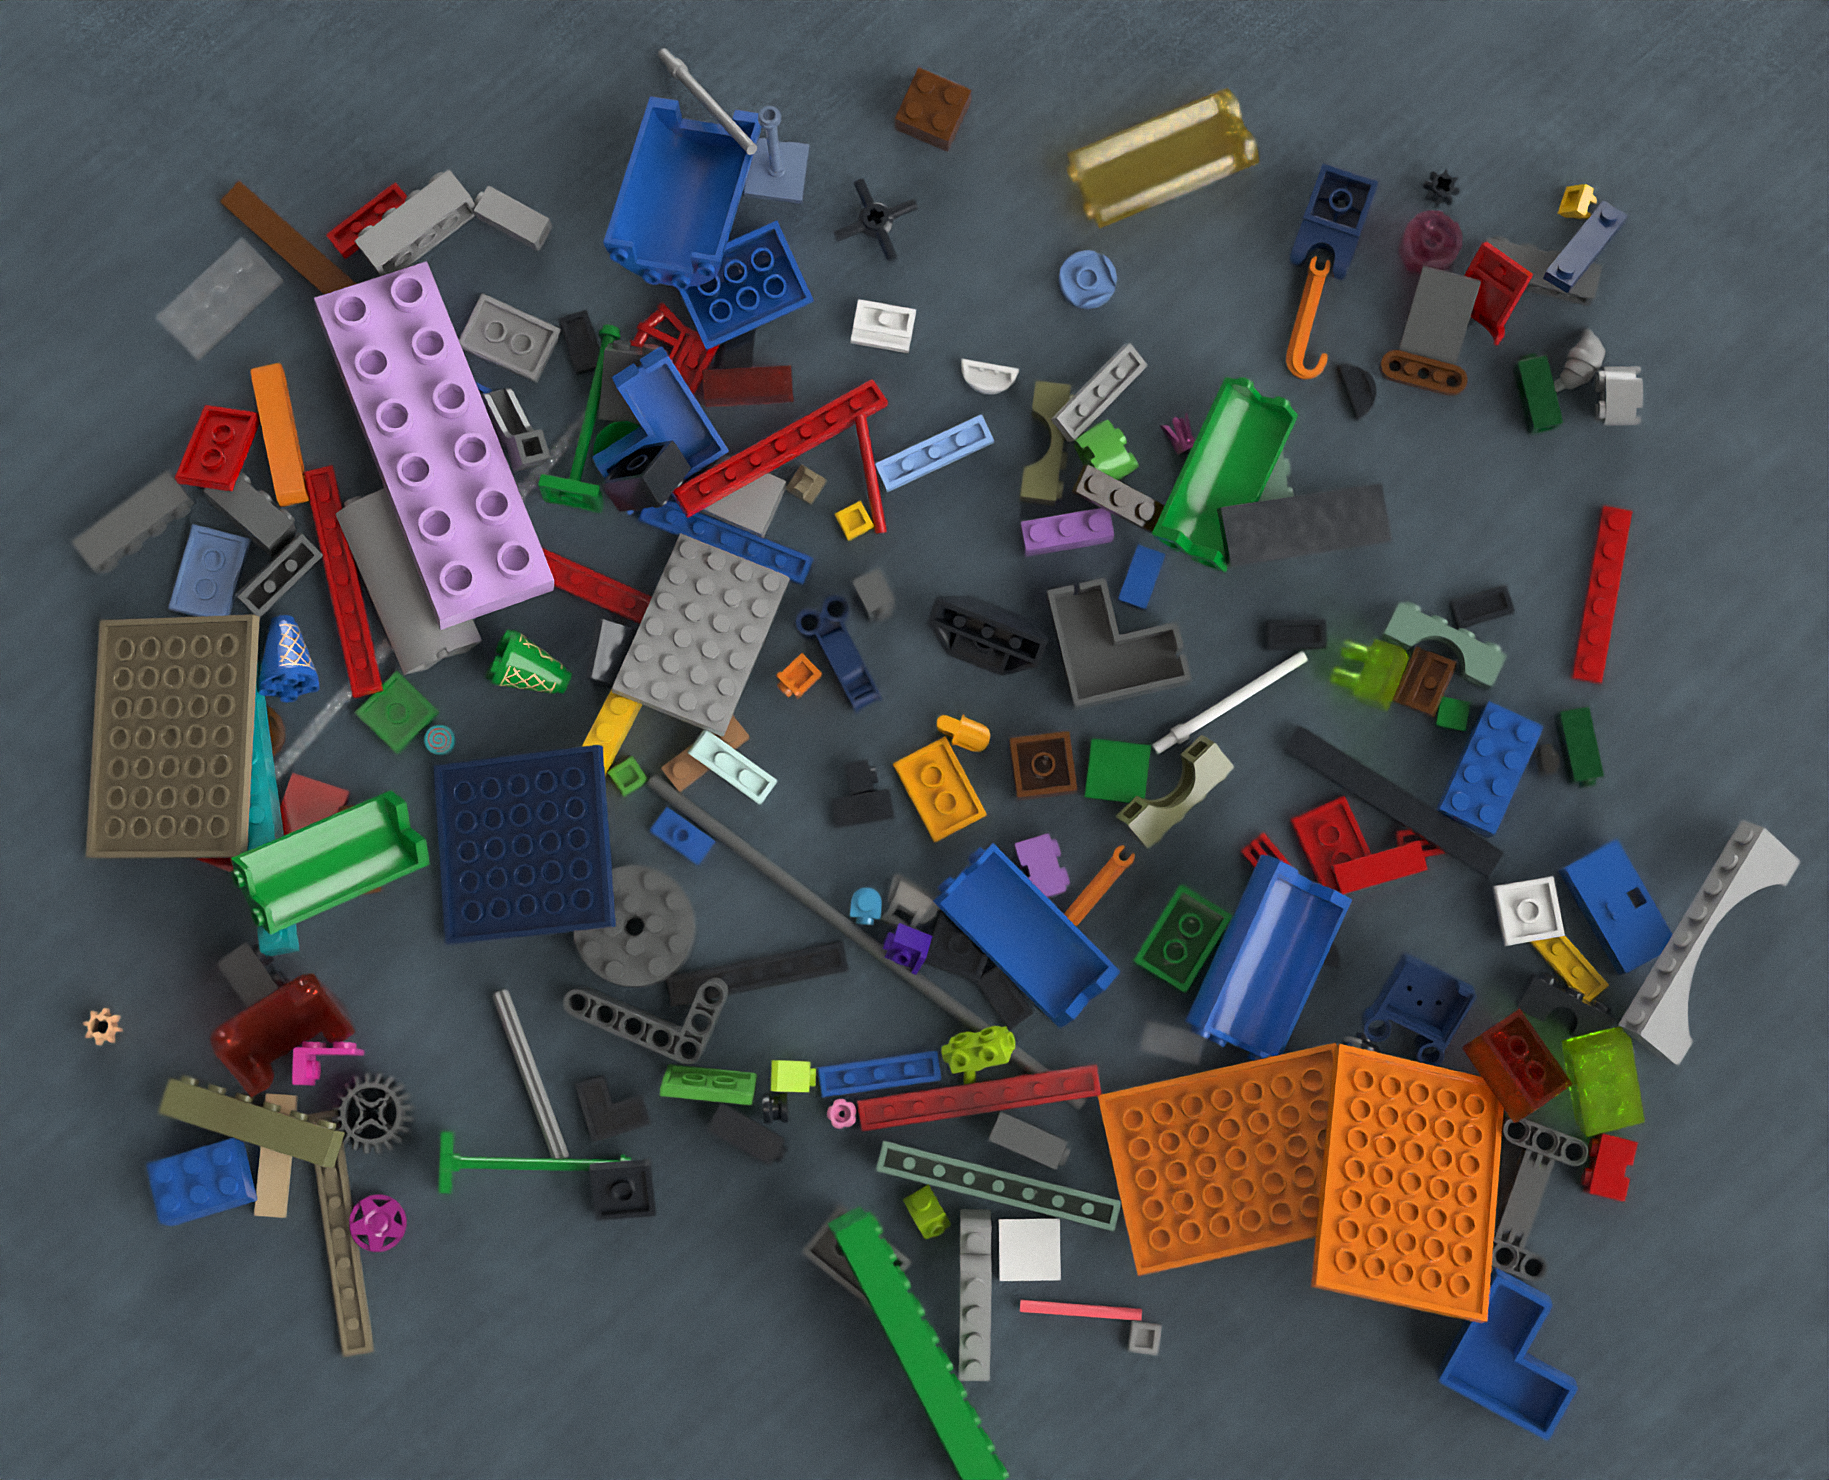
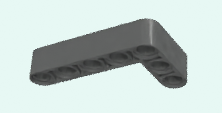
M710 978L703 983L696 994L683 1027L584 985L576 986L570 990L564 997L563 1005L566 1012L576 1018L680 1063L693 1064L705 1052L729 991L726 983L719 978ZM709 986L716 987L720 992V999L715 1001L709 999L706 995V988ZM574 994L584 996L586 1000L585 1007L580 1008L574 1004ZM601 1006H609L613 1010V1019L608 1020L602 1017L600 1013ZM695 1015H705L709 1022L708 1027L701 1028L697 1026L694 1020ZM632 1017L638 1019L642 1026L641 1031L631 1030L628 1026V1019ZM656 1030L666 1031L669 1035V1042L660 1043L655 1036ZM683 1043H694L697 1047V1054L688 1055L685 1053Z

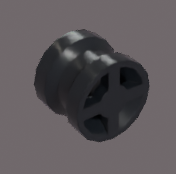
M787 1092L781 1093L779 1096L763 1093L764 1124H771L774 1120L789 1123Z

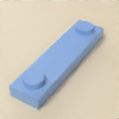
M981 414L876 463L875 468L888 493L993 444L994 439Z

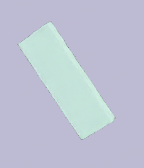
M703 729L687 751V753L759 805H761L777 783L775 778L705 729Z

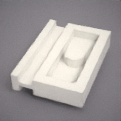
M858 299L851 343L909 353L916 309Z

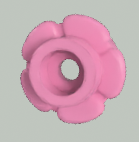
M837 1099L828 1108L827 1117L831 1120L832 1126L843 1129L845 1126L851 1127L855 1123L857 1110L852 1102H846L845 1099ZM840 1111L845 1112L844 1117H840Z

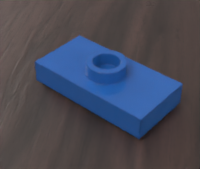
M668 807L665 808L649 830L697 866L701 864L716 843L715 840Z

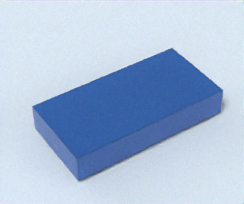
M1138 544L1117 601L1145 611L1166 554Z

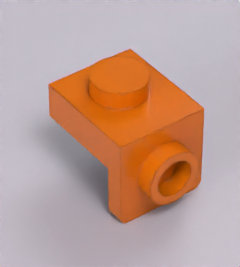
M801 653L782 672L779 671L775 675L779 681L776 686L787 698L793 695L798 700L823 674Z

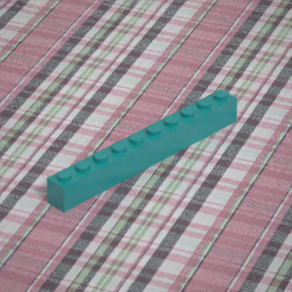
M258 658L247 851L284 836L265 696L259 694L258 678L261 668ZM296 924L271 935L262 926L257 927L261 953L275 956L299 951Z

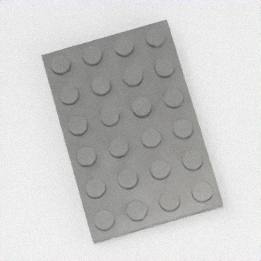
M680 533L612 687V693L724 737L788 587L790 578L782 573Z

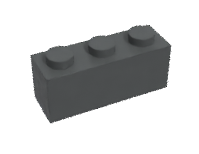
M240 471L232 492L206 488L204 494L207 502L271 558L297 533L293 523L295 521L293 516L284 508L279 511L272 505L273 500L262 489L256 491L250 485L252 483L251 480L242 471Z
M297 533L235 596L254 615L261 617L323 554L303 534Z

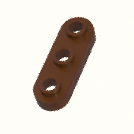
M1400 350L1387 352L1379 366L1382 376L1389 381L1450 397L1461 394L1468 383L1466 372L1457 365ZM1396 363L1399 366V370L1392 371L1389 368V364ZM1418 371H1425L1428 377L1421 379L1418 376ZM1453 378L1456 381V386H1449L1446 379Z

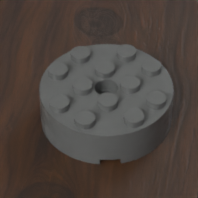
M639 865L622 866L612 869L616 927L574 932L577 949L588 967L611 983L629 988L657 985L676 974L686 963L693 950L696 940L694 908L684 890L671 877L659 870ZM634 919H640L644 924L643 931L639 935H631L628 931L629 922Z

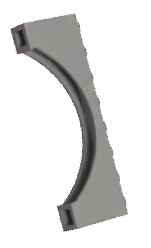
M1741 820L1619 1023L1623 1030L1652 1054L1676 1066H1679L1694 1041L1690 1038L1688 1027L1689 991L1697 960L1709 935L1724 915L1746 896L1771 885L1779 884L1786 887L1801 862L1765 827Z

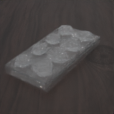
M241 238L156 318L199 361L278 288L284 280Z

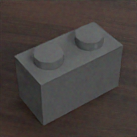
M880 568L852 581L853 592L869 622L876 620L879 623L893 615L891 611L896 609L895 598Z

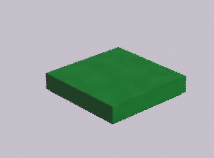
M396 670L382 684L384 691L373 693L354 713L398 755L440 712Z
M1092 738L1084 798L1127 804L1136 796L1145 799L1151 745Z

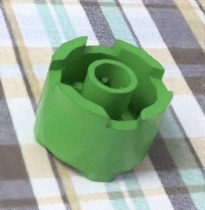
M1108 419L1080 434L1074 441V449L1083 465L1088 464L1118 481L1139 467L1134 455L1131 452L1127 453L1124 444L1127 443L1124 434L1119 428L1115 429Z

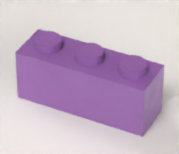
M1103 508L1023 521L1020 524L1025 557L1110 543L1114 538L1110 512Z

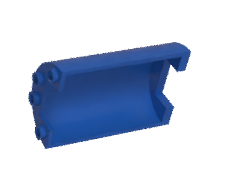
M650 96L603 241L607 252L610 254V259L619 263L630 272L642 277L645 282L652 285L661 283L678 289H687L689 286H697L711 281L720 269L754 154H747L721 124L683 119L677 100ZM735 110L732 120L757 146L762 129L758 122V113Z
M1261 855L1185 1020L1186 1023L1192 1025L1189 1031L1223 1047L1229 1042L1249 1052L1247 1058L1253 1061L1283 1054L1352 899L1338 891L1315 883L1298 874L1299 870L1283 861L1267 855Z

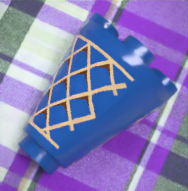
M279 615L271 619L258 678L260 695L280 697V701L284 703L295 702L298 700V696L317 692L320 689L319 677L299 626L295 622V618L290 615Z

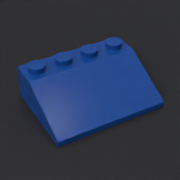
M777 220L728 242L718 274L711 281L697 286H689L687 289L677 288L706 350L814 302Z

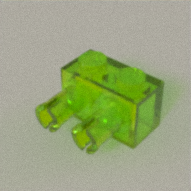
M1347 638L1343 643L1347 645V648L1342 646L1341 656L1365 664L1360 673L1340 668V666L1336 665L1333 669L1336 675L1331 673L1330 684L1354 690L1353 694L1360 703L1388 712L1409 656L1402 647L1378 639H1374L1373 644L1368 646Z

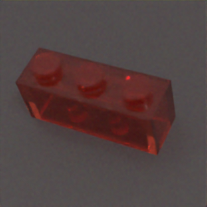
M791 365L702 370L706 407L794 402Z

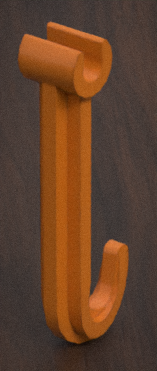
M1317 256L1312 258L1307 269L1308 276L1285 361L1288 370L1293 376L1305 380L1315 378L1321 374L1328 360V354L1323 353L1314 369H1306L1303 366V358L1323 285L1331 267L1330 261L1326 260L1323 270H1317L1315 268Z
M1124 845L1118 846L1115 849L1111 859L1064 913L1076 927L1124 870L1133 865L1135 860L1134 853L1126 861L1119 859V855L1125 850Z

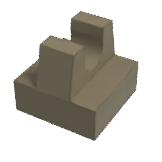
M801 464L787 485L786 491L811 506L827 480Z

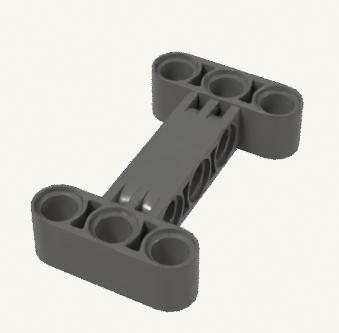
M1507 1117L1503 1119L1501 1139L1510 1145L1521 1148L1495 1222L1492 1268L1496 1267L1513 1276L1536 1282L1543 1279L1547 1274V1262L1542 1256L1524 1248L1554 1162L1568 1166L1581 1165L1588 1157V1148L1580 1139L1522 1117ZM1512 1122L1518 1123L1521 1128V1134L1516 1139L1511 1138L1507 1131L1509 1124ZM1540 1133H1545L1549 1137V1145L1544 1150L1540 1149L1536 1143L1537 1136ZM1571 1143L1578 1149V1155L1572 1161L1565 1155V1149ZM1504 1247L1509 1252V1260L1505 1264L1500 1265L1496 1261V1253L1500 1248ZM1533 1258L1538 1264V1270L1534 1275L1529 1276L1525 1272L1524 1267L1525 1263Z

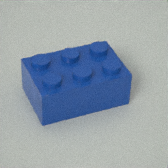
M236 1138L227 1139L146 1164L160 1224L172 1227L258 1201L245 1144Z

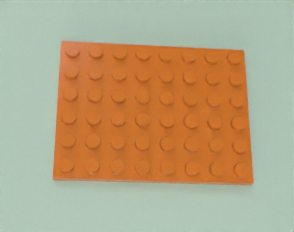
M1336 1043L1098 1096L1138 1276L1316 1238L1334 1047Z
M1338 1044L1334 1047L1311 1287L1478 1323L1487 1322L1506 1082L1343 1044Z

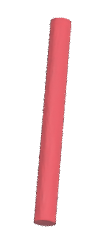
M1020 1300L1019 1312L1142 1320L1141 1308Z

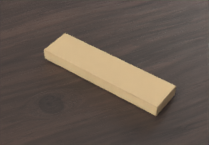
M266 1093L265 1101L282 1106L280 1112L290 1115L291 1110L297 1111L298 1096ZM264 1147L260 1148L256 1189L258 1201H255L254 1216L286 1218L292 1156Z

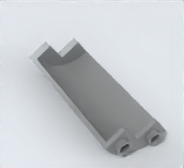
M383 485L384 489L363 498L357 496L347 500L344 503L345 508L337 512L336 517L402 671L406 675L427 670L442 658L466 653L482 640L473 619L440 630Z

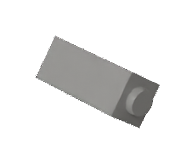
M489 185L485 192H480L475 199L474 212L479 220L538 252L553 228L549 218Z

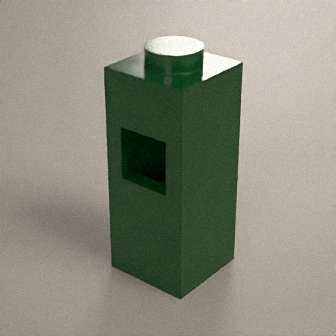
M1531 353L1521 356L1519 358L1520 361L1512 369L1529 436L1559 429L1564 422L1547 355L1537 357V353Z
M1590 707L1560 711L1554 715L1568 783L1569 785L1578 784L1579 789L1597 785L1596 780L1604 777Z

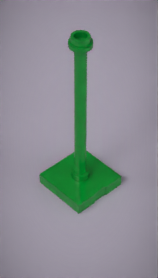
M605 324L599 330L598 336L603 340L570 477L565 479L541 474L538 486L544 502L602 514L604 500L600 486L581 482L601 398L604 350L609 343H613V341L620 340L621 338L619 334L620 329L616 326Z
M441 1131L439 1194L453 1193L454 1172H460V1169L589 1171L590 1164L628 1161L631 1160V1157H625V1154H620V1160L460 1156V1153H454L455 1132Z

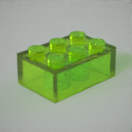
M1620 1026L1561 1041L1575 1122L1586 1137L1645 1122L1632 1040Z

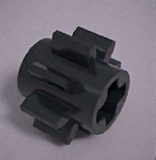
M1447 169L1444 170L1443 174L1439 175L1432 171L1430 174L1432 182L1425 181L1422 188L1428 190L1425 201L1431 199L1435 202V208H1438L1440 203L1444 202L1450 206L1453 202L1452 196H1458L1460 193V189L1455 187L1458 177L1452 178L1448 175ZM1437 185L1439 188L1445 187L1446 191H1444L1443 189L1438 191L1436 189Z

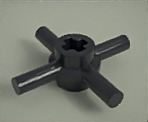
M864 178L858 179L853 183L863 205L858 221L833 231L834 237L837 242H840L863 232L871 238L878 239L887 262L895 261L898 259V256L888 233L893 226V219L918 210L916 200L913 198L891 208L881 203H874ZM876 216L881 223L876 225L874 221H871V217Z

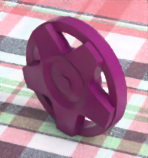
M371 1195L359 1201L352 1209L348 1224L349 1232L354 1242L362 1249L370 1252L387 1251L396 1246L403 1238L407 1225L406 1215L402 1206L395 1199L386 1195ZM372 1200H384L387 1202L379 1207ZM361 1208L363 1217L354 1222L355 1215L358 1209ZM397 1211L401 1217V1225L394 1220ZM357 1235H366L368 1237V1245L364 1244ZM386 1237L396 1238L390 1244L383 1246Z

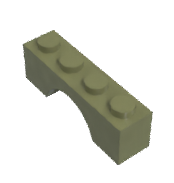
M1043 381L1035 382L1031 416L1045 426L1050 436L1051 445L1043 459L1033 465L1024 467L1019 502L1055 506L1056 498L1062 499L1064 481H1059L1058 479L1060 469L1066 470L1068 452H1062L1063 442L1067 440L1052 422L1051 418L1074 396L1070 394L1071 385Z
M1201 735L1180 755L1182 775L1172 792L1156 800H1147L1136 796L1116 815V818L1131 836L1147 849L1157 844L1174 824L1179 823L1185 814L1195 804L1200 803L1206 797V794L1216 784L1222 782L1234 768L1217 744L1207 737Z

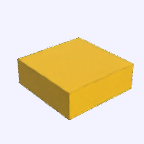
M861 500L834 514L848 541L874 528Z

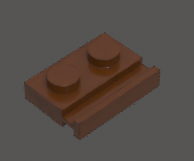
M1416 646L1393 696V702L1434 718L1457 667V662Z

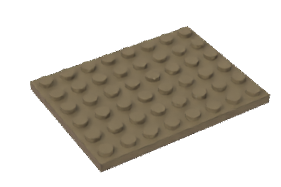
M227 615L100 620L86 858H232L247 852L260 616Z

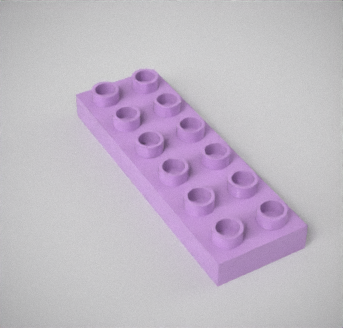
M427 261L315 297L316 314L440 630L553 591V575Z

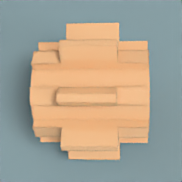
M103 1008L100 1014L91 1010L89 1022L85 1021L82 1023L88 1026L85 1038L94 1037L96 1045L102 1046L106 1039L110 1043H115L114 1035L116 1032L123 1031L117 1024L121 1016L114 1015L111 1017L112 1014H110L109 1008ZM100 1021L108 1023L106 1032L98 1031V1023Z

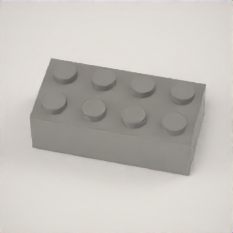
M449 169L445 173L439 172L429 180V185L421 191L415 190L406 197L404 204L397 209L391 208L384 213L380 222L374 226H367L358 234L359 238L355 242L379 276L407 268L476 216L474 212L475 204L471 196Z

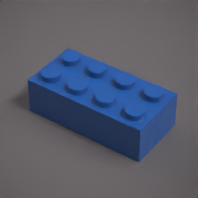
M1488 701L1484 704L1436 810L1458 824L1487 838L1494 836L1544 726L1493 702Z

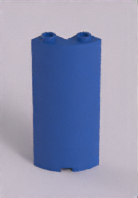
M994 843L985 850L979 847L968 857L967 860L970 863L954 879L948 876L938 886L937 889L940 893L933 902L1059 1028H1062L1073 1021L1091 999L1104 992L1121 971Z

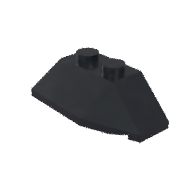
M971 595L937 596L927 621V625L933 630L947 655L1000 676H1007L1029 668L1038 667L1049 640L1027 617Z

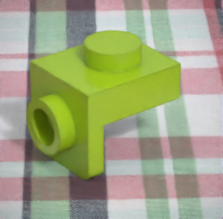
M929 1184L903 1199L925 1240L941 1235L946 1228L951 1226L948 1217Z

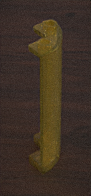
M1227 87L1067 153L1070 165L1066 166V170L1071 182H1077L1085 201L1082 207L1087 219H1094L1100 229L1258 164L1260 159L1255 138L1243 123L1239 101Z

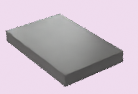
M482 293L459 338V343L462 350L537 384L560 338L562 330Z

